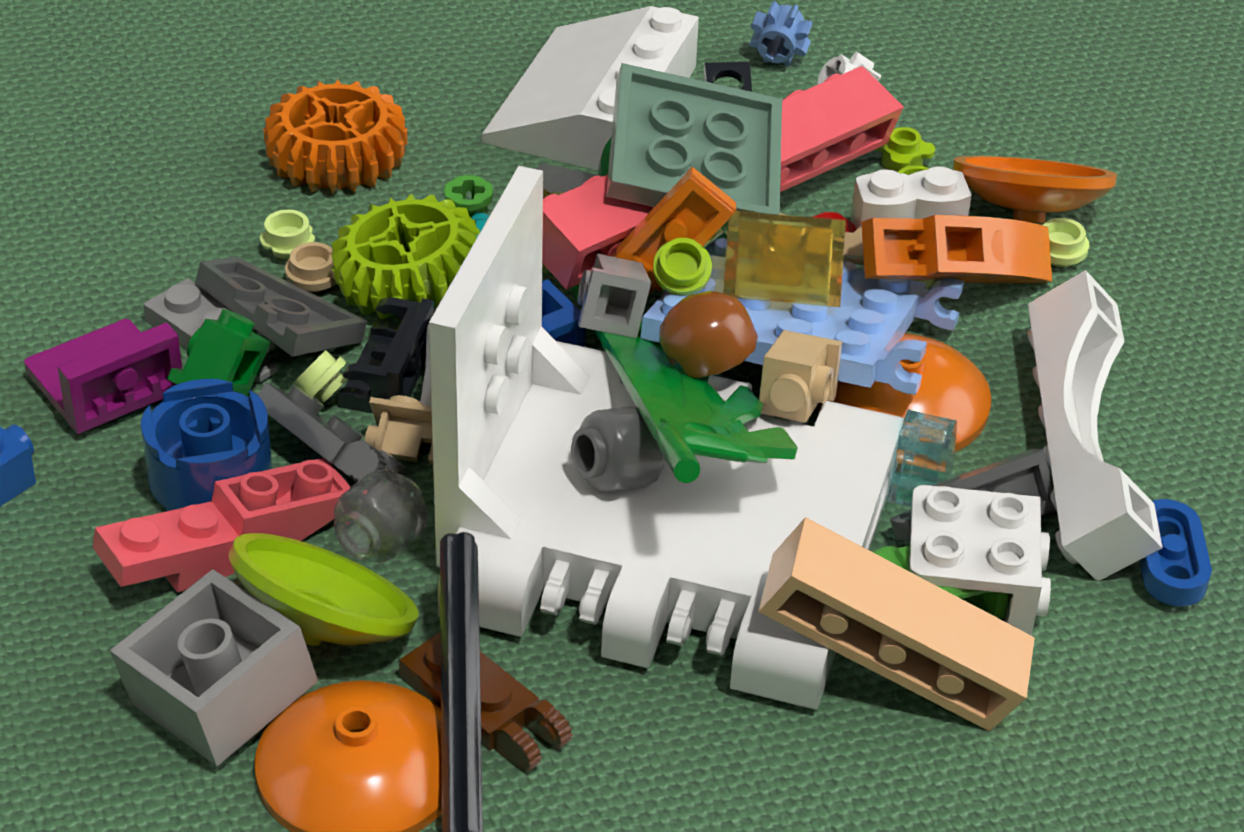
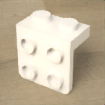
M917 486L913 490L911 504L909 572L936 586L1010 593L1004 622L1032 636L1035 617L1047 616L1051 591L1050 578L1042 577V570H1046L1048 563L1050 536L1049 533L1041 532L1040 497L946 486Z

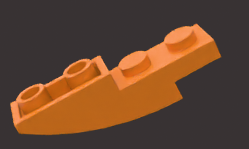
M932 215L923 219L870 218L861 222L865 279L950 278L963 280L964 283L1052 282L1049 229L1040 224L1012 219L962 215Z

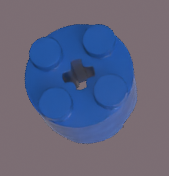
M199 379L180 383L163 392V402L155 407L152 412L150 405L148 406L141 419L148 482L153 496L160 504L166 507V511L211 502L215 481L272 469L267 409L257 394L249 390L250 397L233 391V382L221 379Z

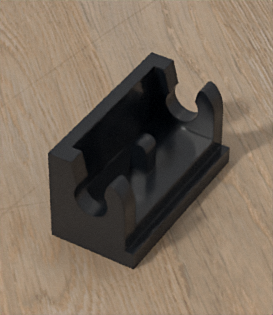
M393 297L379 300L375 308L377 312L394 314L402 322L400 325L389 321L373 323L371 335L357 363L346 366L342 376L348 379L345 388H341L338 393V407L373 414L369 403L370 397L389 400L390 397L397 395L412 396L426 363L427 325L434 314V300L422 298L421 302Z

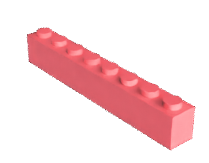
M863 66L842 75L838 73L833 74L821 84L804 91L796 90L782 100L780 192L886 145L904 106ZM608 174L602 177L599 175L593 176L579 187L560 195L551 194L543 199L542 263L566 290L580 284L584 270L591 271L592 267H594L597 254L613 256L621 242L654 208L648 205L606 197Z

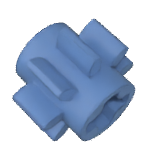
M773 1L767 15L762 12L756 13L750 26L754 33L749 45L750 47H757L760 55L764 58L763 62L783 63L787 67L790 66L794 53L800 56L806 55L811 43L808 35L813 23L808 20L804 21L803 15L798 10L799 6L779 5L776 1Z

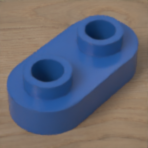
M1170 499L1153 500L1162 549L1139 560L1144 586L1155 599L1172 606L1193 605L1204 598L1212 573L1201 520L1197 513L1184 503Z

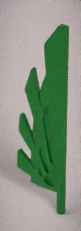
M579 284L572 287V292L576 299L578 297ZM642 320L637 338L594 330L671 471L679 482L690 483L698 478L701 468L694 455L741 463H767V458L795 459L798 447L785 429L774 427L748 432L743 425L759 417L764 405L748 387L740 385L724 401L708 384L709 376L701 378L689 377L678 362L674 365L670 364L659 342L640 339Z

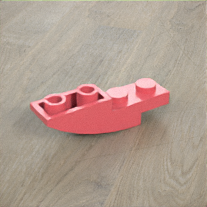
M325 458L306 460L301 463L215 481L211 502L189 505L180 509L95 527L93 549L120 587L166 577L176 592L187 590L212 569L224 577L234 574L229 560V551L235 538L239 535L264 533L302 541L354 504L356 493Z

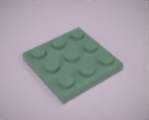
M621 63L616 79L606 197L655 207L688 170L694 167L736 202V211L727 223L773 232L780 217L782 99Z

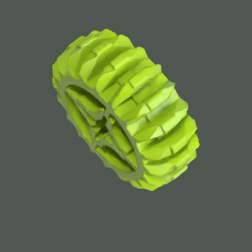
M410 194L406 200L394 201L392 198H389L388 204L382 206L370 204L368 213L365 215H351V225L339 228V238L332 242L333 252L331 257L334 264L332 272L335 283L339 284L340 291L345 296L348 305H358L362 314H370L376 311L375 308L379 300L388 297L421 302L422 298L434 300V307H438L475 243L477 235L480 234V230L476 228L475 220L469 217L467 208H456L452 199L438 202L434 194L428 195L422 200L415 199L413 194ZM376 311L381 320L386 319L391 315L382 314Z

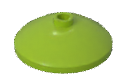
M247 533L236 537L229 551V560L233 571L247 592L300 626L307 645L318 646L322 640L341 645H361L390 641L411 632L418 619L419 611L415 603L393 583L372 570L321 547L278 535Z

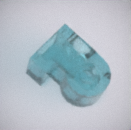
M907 410L900 432L887 502L911 507L913 490L917 486H932L951 479L957 420L921 413L916 410Z

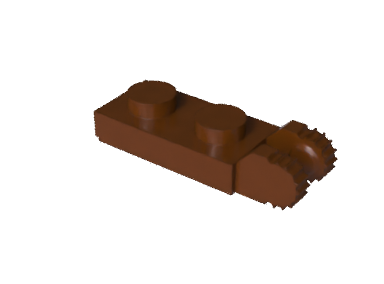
M439 632L399 659V673L404 682L440 708L441 633ZM480 651L481 745L489 751L496 750L511 764L514 763L516 768L528 772L541 763L540 759L542 757L538 744L535 743L534 738L529 736V733L523 731V727H526L542 741L545 740L547 745L557 749L572 740V728L565 719V715H562L559 710H555L551 703L546 699L539 700V697Z

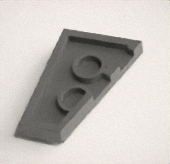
M236 256L201 261L199 264L195 283L231 311L253 321L256 330L291 356L316 351L324 352L325 350L327 352H334L337 347L360 343L363 340L367 320Z

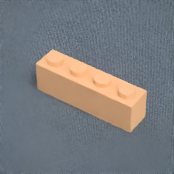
M806 517L773 553L759 613L988 731H991L1027 698L1035 637Z

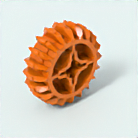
M338 79L334 84L326 85L317 81L316 86L312 88L298 86L296 94L281 95L280 103L270 106V115L265 118L266 127L263 129L266 155L269 157L270 166L276 167L278 177L290 178L292 185L296 187L308 184L311 192H316L320 188L330 189L333 194L337 189L348 188L355 192L357 186L362 184L375 187L377 178H391L392 169L401 166L402 157L405 154V145L408 144L407 128L405 127L402 107L394 104L392 95L380 94L376 86L362 88L360 81L347 85L341 84Z

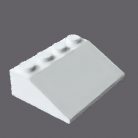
M649 6L556 27L482 133V143L598 171L603 149L612 136L616 79L621 63L690 78L696 68L699 17L681 13L679 10L670 7L658 8Z

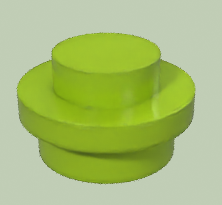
M673 239L660 247L654 257V277L657 283L671 294L692 295L702 290L710 279L712 271L711 257L707 250L693 239Z

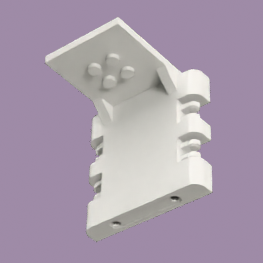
M518 166L429 321L436 567H440V541L442 537L448 533L468 532L475 537V543L478 546L479 627L522 637L543 592L540 609L544 613L558 615L566 598L581 601L579 606L580 621L596 625L604 608H606L602 628L601 657L649 668L667 623H670L666 639L667 643L683 646L689 638L692 628L708 632L706 650L708 653L723 656L730 638L737 640L733 654L730 689L817 710L836 652L759 613L772 555L805 517L870 550L902 453L906 418L831 401L822 404L814 427L808 426L809 418L805 423L791 419L789 421L773 418L774 416L761 413L759 417L743 424L748 432L774 427L785 429L798 447L795 459L767 458V463H741L694 455L701 469L698 478L693 482H679L665 461L664 469L657 481L645 488L616 492L596 490L585 478L578 474L571 457L572 438L575 432L579 430L585 417L592 412L636 405L605 351L555 341L542 327L543 171ZM713 375L709 376L708 384L724 401L740 385L746 386L752 391V385L749 383ZM440 576L438 582V617H440Z

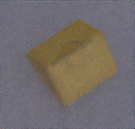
M735 211L727 222L724 239L723 293L739 299L840 307L846 220Z

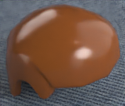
M711 290L683 298L667 313L659 330V341L670 364L674 365L678 362L686 374L694 378L720 374L741 364L754 352L758 339L755 327L744 305L734 296Z

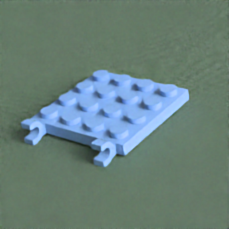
M719 238L715 243L705 247L711 257L712 271L707 285L697 293L710 290L736 297L744 305L758 335L754 352L744 361L763 365L765 354L783 330L842 341L838 381L871 388L874 381L890 384L895 390L916 395L921 386L922 375L905 371L900 361L921 362L926 353L927 342L918 340L899 341L915 317L929 320L933 325L948 330H954L958 323L959 312L943 308L939 298L958 299L963 292V280L944 278L935 282L927 290V283L911 279H865L864 270L856 269V265L847 260L829 259L821 262L802 258L801 253L792 249L775 248L766 251L748 247L747 242L737 238ZM665 291L642 317L640 339L660 343L659 330L664 317L677 303L689 295H674Z

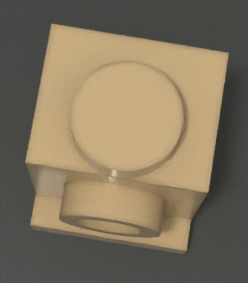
M783 330L764 356L759 401L764 404L761 413L806 423L819 402L833 401L837 392L842 341Z

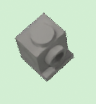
M602 254L596 255L594 267H592L591 271L584 270L579 284L577 302L579 305H582L578 322L579 327L637 338L651 281L641 262Z

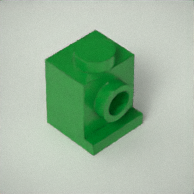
M222 309L217 320L205 318L202 327L195 331L188 343V359L184 369L172 368L167 379L176 384L199 379H221L233 382V391L248 396L271 341L252 332L255 323L250 319L235 312Z

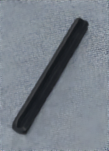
M468 532L448 533L440 541L442 832H483L478 546L475 543V537Z

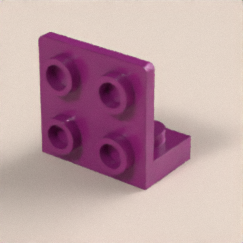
M122 319L27 357L24 360L27 374L77 434L163 399V392L178 385L167 379L171 369H182L179 337L167 322L141 332L130 319Z

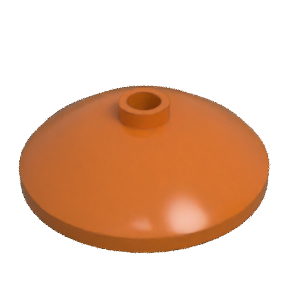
M961 156L954 158L953 170L963 172L966 183L973 192L983 200L1004 208L1014 209L1013 219L1019 221L1043 223L1045 222L1046 213L1079 209L1106 195L1116 186V173L1080 164L1003 156Z
M905 333L899 341L918 340L927 342L926 353L921 362L900 361L905 371L922 375L921 386L916 395L895 390L890 384L874 381L871 388L838 381L836 397L831 402L906 418L903 448L900 456L902 460L937 458L966 447L984 430L990 414V388L978 367L953 347L921 335ZM819 402L817 404L818 412H820L823 403Z
M347 681L331 684L306 693L276 716L268 724L259 740L255 755V777L258 793L263 804L273 818L290 832L421 831L442 814L441 708L430 699L411 689L379 681Z

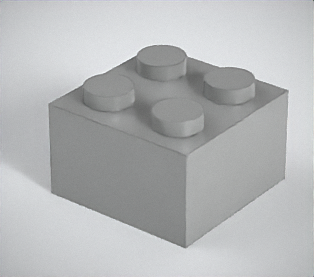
M213 569L110 650L131 704L215 766L220 765L318 682L300 626Z

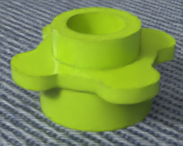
M910 127L894 129L888 143L875 149L882 152V165L887 170L896 172L907 166H923V159H930L935 155V146L932 143L923 141L920 133Z

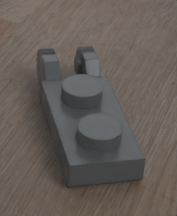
M267 382L265 383L258 396L264 402L267 414L322 457L353 478V480L365 486L368 485L385 496L387 494L393 495L394 492L398 493V490L401 487L403 488L407 473L404 472L405 467L401 466L402 463L397 461L396 458L383 450L378 451L370 443L361 440L363 435L342 419L332 415L329 421L325 420L319 415L324 405L299 387L294 385L289 393H286Z

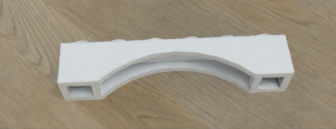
M1085 270L1028 303L1031 329L1027 331V336L1035 351L1037 366L1032 371L1034 379L1040 388L1042 405L1038 407V413L1046 429L1048 445L1044 447L1047 463L1052 471L1054 485L1050 498L1057 510L1060 530L1056 531V541L1062 554L1071 564L1079 563L1097 581H1100L1162 549L1154 503L1120 468L1104 462L1098 444L1097 415L1101 393L1110 368L1124 343L1117 303Z

